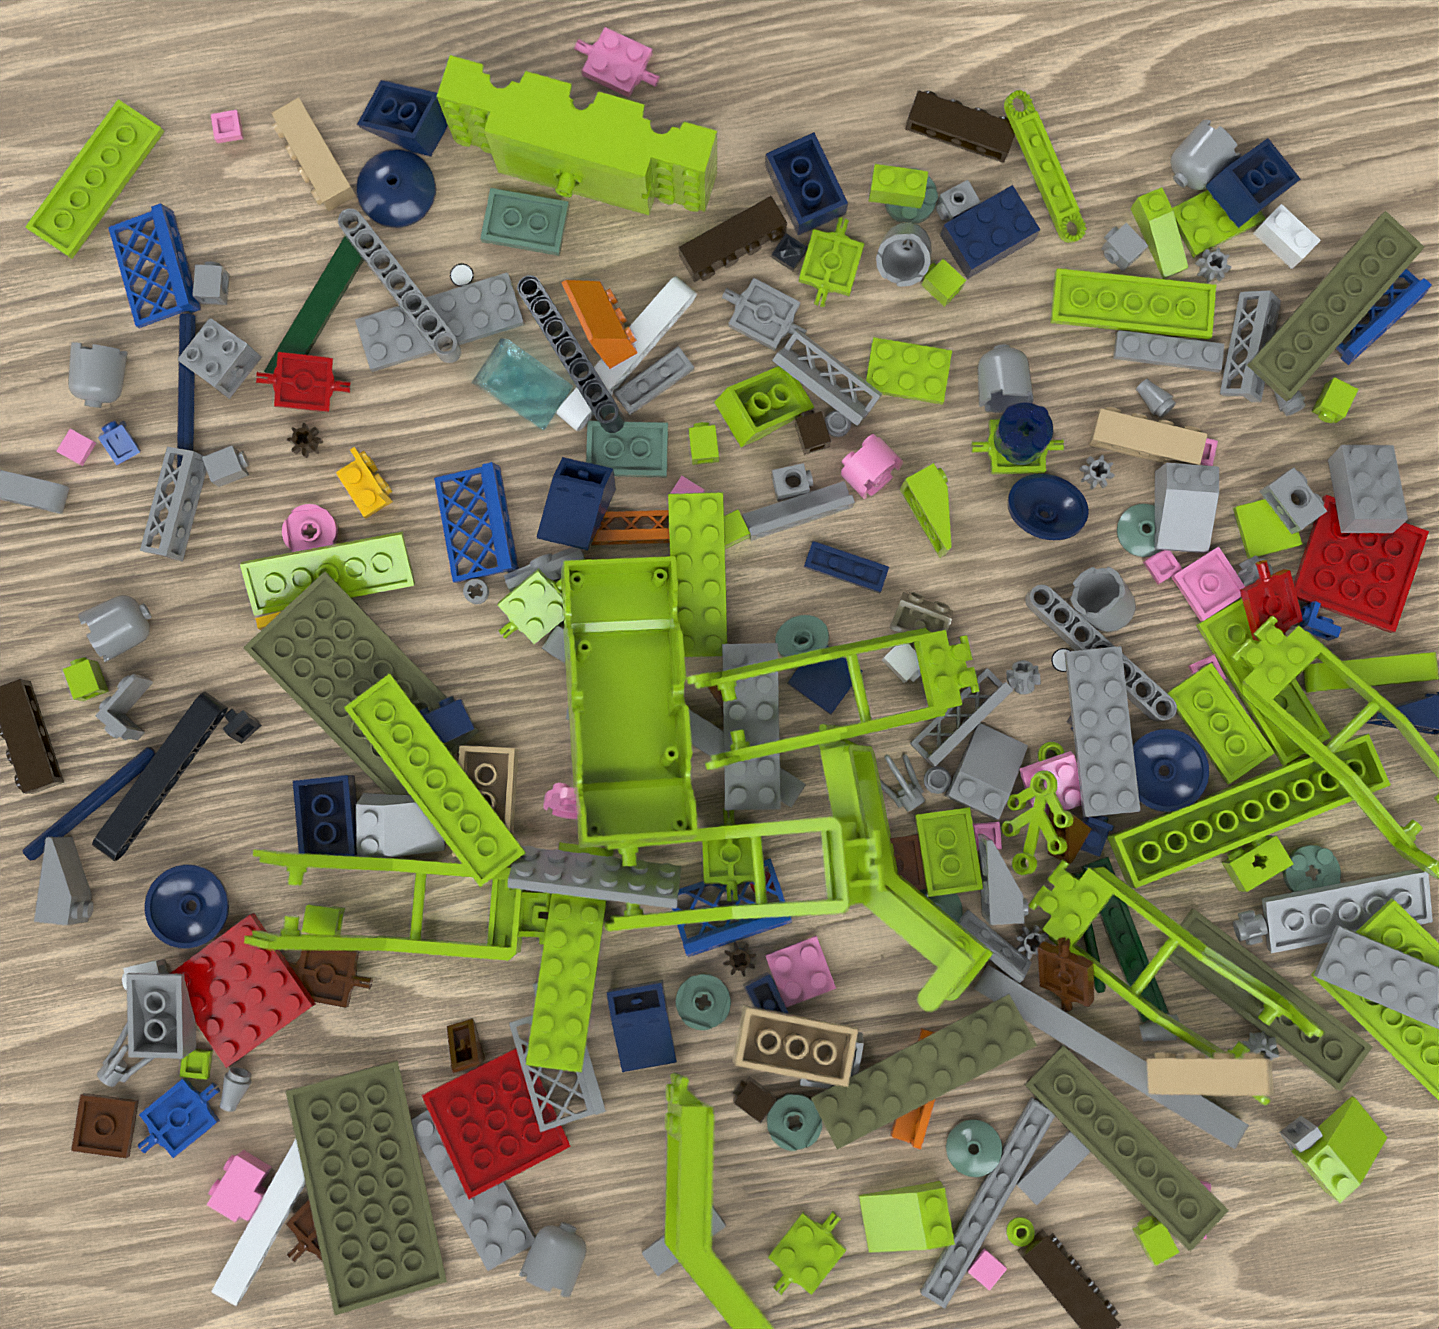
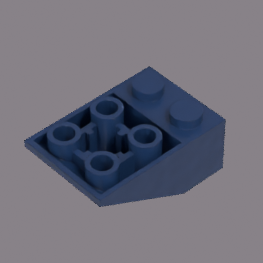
M562 457L552 478L537 539L588 551L616 491L613 468Z
M663 980L608 989L606 993L622 1072L677 1063Z

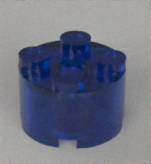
M1029 402L1009 406L1002 414L994 431L993 439L996 450L1013 464L1025 465L1037 460L1044 453L1053 436V423L1048 410L1043 406Z

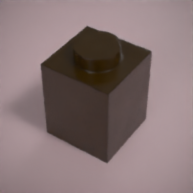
M809 410L799 414V418L795 419L794 425L804 455L829 448L831 439L822 411L814 413V410Z
M750 1076L746 1082L741 1080L732 1092L735 1095L733 1103L760 1124L777 1102V1097Z

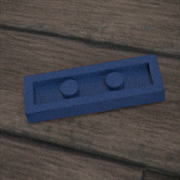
M812 541L803 567L877 593H881L889 570V566Z

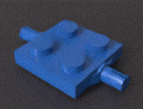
M183 1078L139 1114L150 1133L148 1137L138 1143L139 1149L145 1146L140 1151L146 1153L155 1144H159L167 1150L172 1158L178 1156L220 1121L208 1103L212 1097L220 1092L219 1087L214 1089L217 1085L213 1082L204 1091L199 1092L187 1078Z

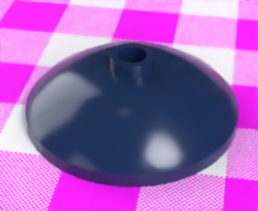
M393 149L383 151L366 162L357 179L356 193L361 208L374 222L385 227L403 228L417 223L429 212L436 196V182L430 167L421 157L406 150ZM391 179H397V182L394 185H389V181Z
M1032 474L1021 478L1012 486L1007 499L1008 510L1014 522L1025 532L1045 540L1071 538L1083 529L1088 519L1089 508L1081 491L1069 481L1050 474Z
M1160 729L1145 734L1133 744L1140 803L1157 811L1173 812L1189 806L1199 799L1208 783L1209 763L1204 750L1195 739L1178 730ZM1162 765L1168 768V773L1165 776L1159 773V768Z
M197 865L172 867L161 873L153 881L147 892L144 906L146 921L153 934L169 946L187 949L204 945L216 937L226 923L229 913L227 890L218 876L204 867ZM192 900L197 905L194 911L189 908V903Z

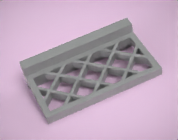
M533 1015L509 1022L540 1132L593 1114L597 1115L606 1112L587 1045L582 1073L576 1072L577 1080L573 1087L570 1088L558 1081L564 1070H559L556 1078L553 1079L542 1073L541 1067L536 1070L526 1066L525 1058L528 1047L523 1052L521 1043L526 1046L529 1043L519 1038L516 1027L526 1023L532 1025ZM529 1070L536 1073L532 1080ZM539 1075L553 1082L546 1097L536 1093L533 1087ZM556 1084L570 1091L563 1106L549 1099ZM578 1084H580L582 1093L576 1091ZM573 1094L584 1099L586 1110L574 1113L566 1108ZM537 1097L543 1100L540 1108ZM546 1103L561 1109L556 1120L544 1123L541 1112ZM564 1112L570 1114L568 1116L562 1117Z

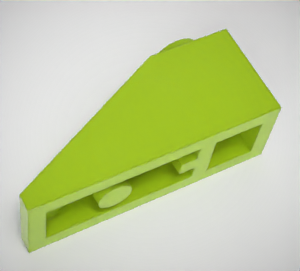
M1163 187L1138 197L1130 209L1162 278H1168L1188 269L1174 211Z

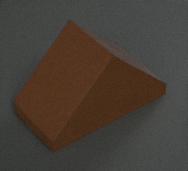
M1049 807V820L1057 836L1066 841L1067 849L1064 853L1056 855L1051 854L1048 850V854L1061 861L1063 859L1070 864L1074 861L1091 828L1073 814L1072 825L1059 828L1054 823V814ZM1064 815L1061 816V821L1063 824L1066 822V818ZM1056 841L1055 848L1059 850V843Z
M468 1019L447 1026L452 1072L455 1073L480 1065L485 1060V1055L474 1019Z

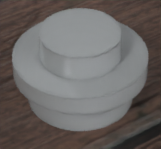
M837 410L830 412L825 418L829 435L842 437L849 432L851 421Z
M932 767L924 775V785L931 793L940 794L950 787L951 776L943 767Z

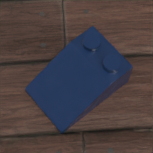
M380 80L357 123L360 128L413 153L432 157L448 127L437 98V92Z
M1267 138L1226 167L1205 187L1211 193L1213 199L1227 213L1229 219L1239 228L1300 181L1301 178L1270 139Z
M1436 692V694H1425L1423 698L1393 705L1407 717L1419 733L1439 735V692ZM1379 711L1366 722V724L1397 729Z

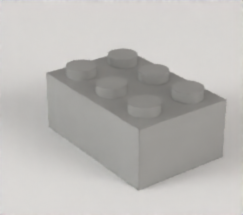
M1341 445L1328 459L1341 533H1394L1408 520L1394 445Z

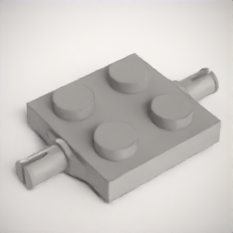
M755 278L751 281L748 289L741 295L728 288L723 293L722 299L735 304V312L728 323V327L776 351L782 338L788 333L793 335L797 329L804 334L807 332V330L793 323L794 316L801 302Z

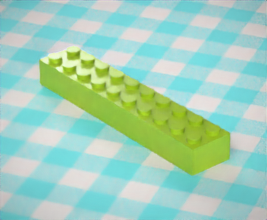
M1369 734L1351 737L1334 753L1358 775L1372 793L1391 785ZM1307 755L1202 797L1189 806L1173 812H1165L1108 835L1107 838L1126 884L1136 889L1353 801V799L1337 780Z

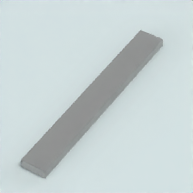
M1031 1097L1002 1147V1156L999 1164L992 1172L986 1175L953 1232L955 1245L945 1246L920 1290L923 1296L943 1308H946L1055 1117L1036 1099Z

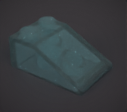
M500 338L471 382L486 394L542 430H545L573 387L509 339Z

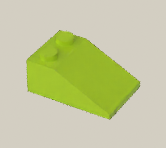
M780 366L727 387L714 401L740 447L762 439L799 418V414L815 408L801 383Z
M933 463L906 478L900 491L937 555L941 558L952 548L948 486L946 484L948 479L942 468L937 469Z
M1351 1096L1318 1126L1323 1136L1311 1148L1305 1149L1303 1152H1299L1295 1148L1291 1151L1323 1191L1339 1203L1361 1185L1387 1139L1384 1132L1354 1096Z
M941 1181L859 1195L869 1253L928 1250L955 1245L945 1187Z

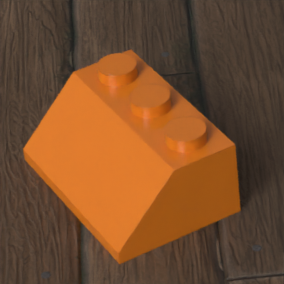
M565 280L561 282L588 341L609 369L638 353L633 344L637 339L629 326L625 327L624 323L627 322V318L620 307L616 309L614 304L618 303V300L611 288L606 290L600 281Z

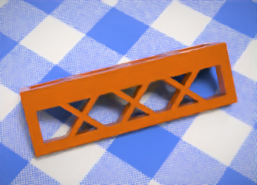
M669 510L606 512L603 519H609L605 523L601 522L602 526L598 529L591 545L670 543L669 528H664L661 525L669 517ZM643 517H648L655 523L651 529H638L634 526ZM654 517L662 518L659 521H657ZM615 518H622L628 524L623 530H611L608 527ZM627 518L635 519L632 522H630Z
M921 1028L918 1041L935 1032ZM935 1099L895 1119L891 1137L909 1142L912 1147L921 1150Z

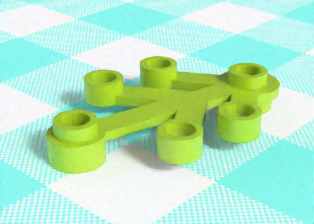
M1047 770L1037 772L1030 781V787L1019 794L1010 795L1007 800L1008 807L1013 811L1023 810L1026 807V802L1035 797L1033 808L1013 820L1004 821L1001 826L1002 833L1007 837L1017 836L1020 833V829L1029 824L1023 853L1016 854L1012 860V867L1019 875L1031 874L1036 870L1037 859L1034 854L1040 828L1048 843L1047 848L1051 854H1062L1067 849L1066 841L1057 836L1045 812L1046 802L1054 814V823L1057 827H1070L1073 823V816L1069 811H1064L1056 795L1058 788L1057 779L1052 772ZM1045 780L1047 782V788L1044 787ZM1016 798L1019 800L1018 807L1015 805ZM1062 815H1064L1066 818V822L1064 824L1061 821ZM1010 824L1013 827L1012 833L1009 831ZM1056 841L1059 843V850L1055 848ZM1026 859L1028 860V863H1029V866H1028V867L1026 866Z

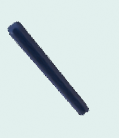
M183 313L179 316V356L195 337L196 317L189 313ZM178 361L177 448L194 451L195 373ZM177 455V468L181 466L183 456Z
M146 747L23 849V854L31 861L44 853L46 837H64L143 772L157 752L152 747Z

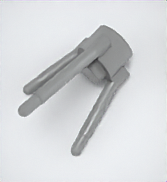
M906 754L902 757L912 784L906 783L890 756L885 755L886 762L902 788L897 791L900 795L898 796L880 780L881 788L895 801L899 808L904 806L906 811L909 812L925 801L922 795L924 791L918 783Z
M128 1022L108 1057L103 1061V1066L97 1072L98 1078L104 1084L114 1087L119 1081L125 1083L132 1074L154 1059L144 1058L132 1068L126 1070L127 1064L122 1057L128 1050V1045H124L119 1052L118 1050L128 1034Z

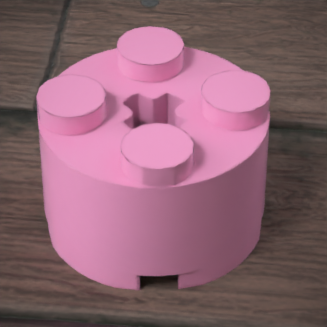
M874 434L865 439L862 443L863 447L857 453L852 451L842 460L844 467L841 470V476L863 499L867 498V493L872 496L882 489L893 478L891 471L894 467L899 471L903 464V460L880 437H876Z

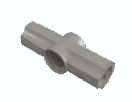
M570 547L554 555L546 554L532 560L530 565L504 575L509 591L511 592L538 568L549 579L555 582L561 579L563 561L585 560L582 550Z

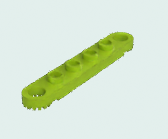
M1016 90L1006 97L1004 110L1059 237L1066 243H1074L1085 235L1086 223L1083 222L1078 204L1038 111L1034 108L1032 98H1030L1026 91ZM1014 98H1018L1023 102L1024 109L1022 112H1018V110L1013 108ZM1068 222L1075 224L1077 228L1075 236L1069 235V232L1067 233L1066 225Z

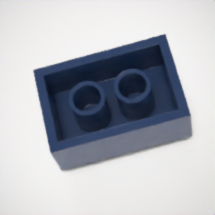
M815 132L766 153L765 167L797 235H801L846 215L847 199Z
M1011 185L944 224L940 236L966 279H969L1035 241L1041 229L1014 186Z
M341 775L294 780L293 792L299 854L357 857V795L355 776Z

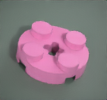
M304 504L296 507L283 523L282 537L285 545L292 552L336 544L338 538L337 522L327 510L318 505ZM308 525H312L314 529H317V533L311 539L303 534L304 531L308 530Z
M565 783L554 784L553 789L545 793L544 809L546 811L548 807L553 809L552 814L561 818L577 819L574 788H570Z

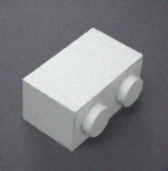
M1282 204L1253 233L1291 269L1321 241Z

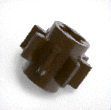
M303 423L302 428H291L293 435L287 438V441L295 444L291 450L293 453L297 454L302 451V455L305 458H308L309 453H319L317 447L318 444L323 443V440L316 437L319 433L316 427L309 431L308 425ZM304 437L309 440L306 445L302 441Z
M734 942V950L732 952L729 950L724 951L729 956V960L724 961L723 965L732 966L731 975H734L737 970L741 971L743 976H746L745 969L748 967L755 969V965L750 962V959L757 955L756 953H748V943L743 948H738V944ZM741 952L745 953L746 964L740 963L739 966H736L733 955L739 956Z

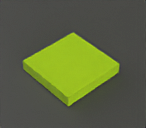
M1266 499L1233 508L1247 559L1302 545L1299 531L1291 534Z

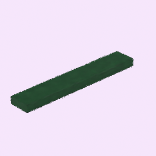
M346 236L342 239L265 368V373L274 374L277 366L278 352L309 354L364 262Z
M1103 857L1081 866L1082 871L1085 872L1088 868L1105 867L1115 875L1109 857ZM1114 894L1099 915L1125 982L1131 987L1147 967L1149 960L1127 904ZM1154 976L1140 995L1167 1014L1169 1013ZM1137 1010L1141 1022L1150 1020Z

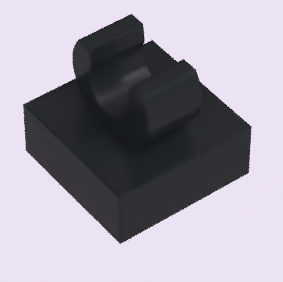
M231 708L224 715L229 723L223 730L229 737L241 744L262 726L255 717L244 710L237 714Z

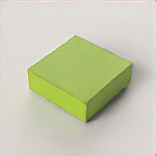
M195 1049L185 1058L181 1059L179 1077L209 1079L213 1050Z

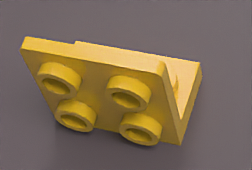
M353 447L350 451L356 460L338 470L336 474L363 517L367 519L393 502L389 496L392 490L379 473L375 474L378 468L372 458L365 451L359 452Z

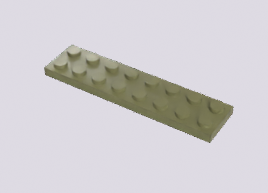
M1387 211L1383 212L1251 359L1247 366L1286 402L1290 400L1425 247Z
M1191 909L1180 924L1183 928L1205 945L1295 1003L1325 1033L1321 1038L1315 1034L1309 1037L1283 1014L1280 1018L1276 1017L1268 1026L1258 1018V1015L1265 1008L1263 1001L1200 961L1181 945L1175 948L1168 960L1261 1032L1265 1031L1269 1038L1275 1037L1276 1043L1336 1090L1341 1091L1373 1046L1195 909Z
M1008 994L851 1076L848 1087L834 1085L811 1097L838 1150L1034 1048L1037 1044L1013 999Z
M1061 1045L1024 1084L1188 1251L1191 1252L1229 1211L1064 1045Z

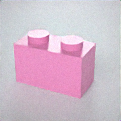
M245 1150L236 1156L231 1155L223 1168L226 1173L222 1180L217 1179L208 1193L212 1197L207 1205L232 1221H238L252 1192L262 1185L272 1167Z

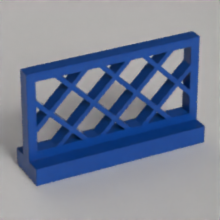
M161 203L152 206V211L108 227L134 323L137 328L148 326L186 311L194 313L201 310L199 302L193 297L194 283L174 211ZM153 220L155 228L149 237L141 231L146 222ZM129 229L133 233L127 245H124L120 241L119 232ZM139 235L149 239L142 254L133 249ZM155 243L160 245L162 249L158 261L148 257ZM131 252L140 256L134 270L129 269L126 262ZM146 260L156 264L149 279L140 274ZM161 268L167 270L169 275L165 286L155 282ZM138 277L147 281L141 295L135 293L133 288ZM153 284L163 289L156 303L146 299ZM168 293H171L175 296L177 306L165 309L162 305ZM144 302L153 305L154 307L150 315L142 319L140 310Z
M1405 269L1398 278H1404L1410 285L1406 289H1394L1393 284L1383 295H1389V305L1386 307H1374L1373 305L1367 312L1370 313V322L1368 324H1357L1350 331L1351 339L1345 345L1341 342L1335 348L1342 354L1341 360L1349 366L1426 295L1432 284L1425 278L1420 281L1410 271Z
M490 462L482 464V467L435 477V486L453 582L458 583L503 572L511 573L519 569L500 466ZM481 474L483 484L476 493L466 485L472 476ZM454 481L460 485L452 498L445 495L443 483ZM464 489L475 495L467 508L456 502ZM479 499L487 504V511L482 519L471 512ZM453 505L465 511L457 524L449 520L448 513ZM468 515L479 521L472 534L461 528ZM484 525L490 528L492 532V537L487 545L476 538ZM458 531L469 537L462 550L456 548L453 543V539ZM473 541L484 547L476 561L465 554ZM489 551L496 555L498 567L487 569L481 565ZM465 557L474 565L468 574L459 575L458 564Z
M771 858L764 860V867L768 866L771 875L766 885V893L769 892L777 896L779 902H784L785 899ZM704 881L680 888L678 896L687 894L695 898L690 909L695 908L698 900L711 907H715L718 905L723 893H727L724 885L723 887L718 884L705 885ZM772 881L776 891L769 888ZM746 882L741 894L738 895L739 901L736 904H740L741 900L748 904L754 903L743 897L749 884L754 885V882ZM710 885L721 890L714 904L700 897L704 888ZM699 889L697 895L691 893L692 891ZM676 907V909H675V908H672V911H674V910H681V909H679L678 907ZM791 916L737 919L739 921L730 924L732 919H729L725 926L720 928L709 924V921L699 922L703 924L699 934L687 938L684 929L686 924H678L677 926L685 953L689 958L790 924L792 919ZM706 927L713 929L704 933Z

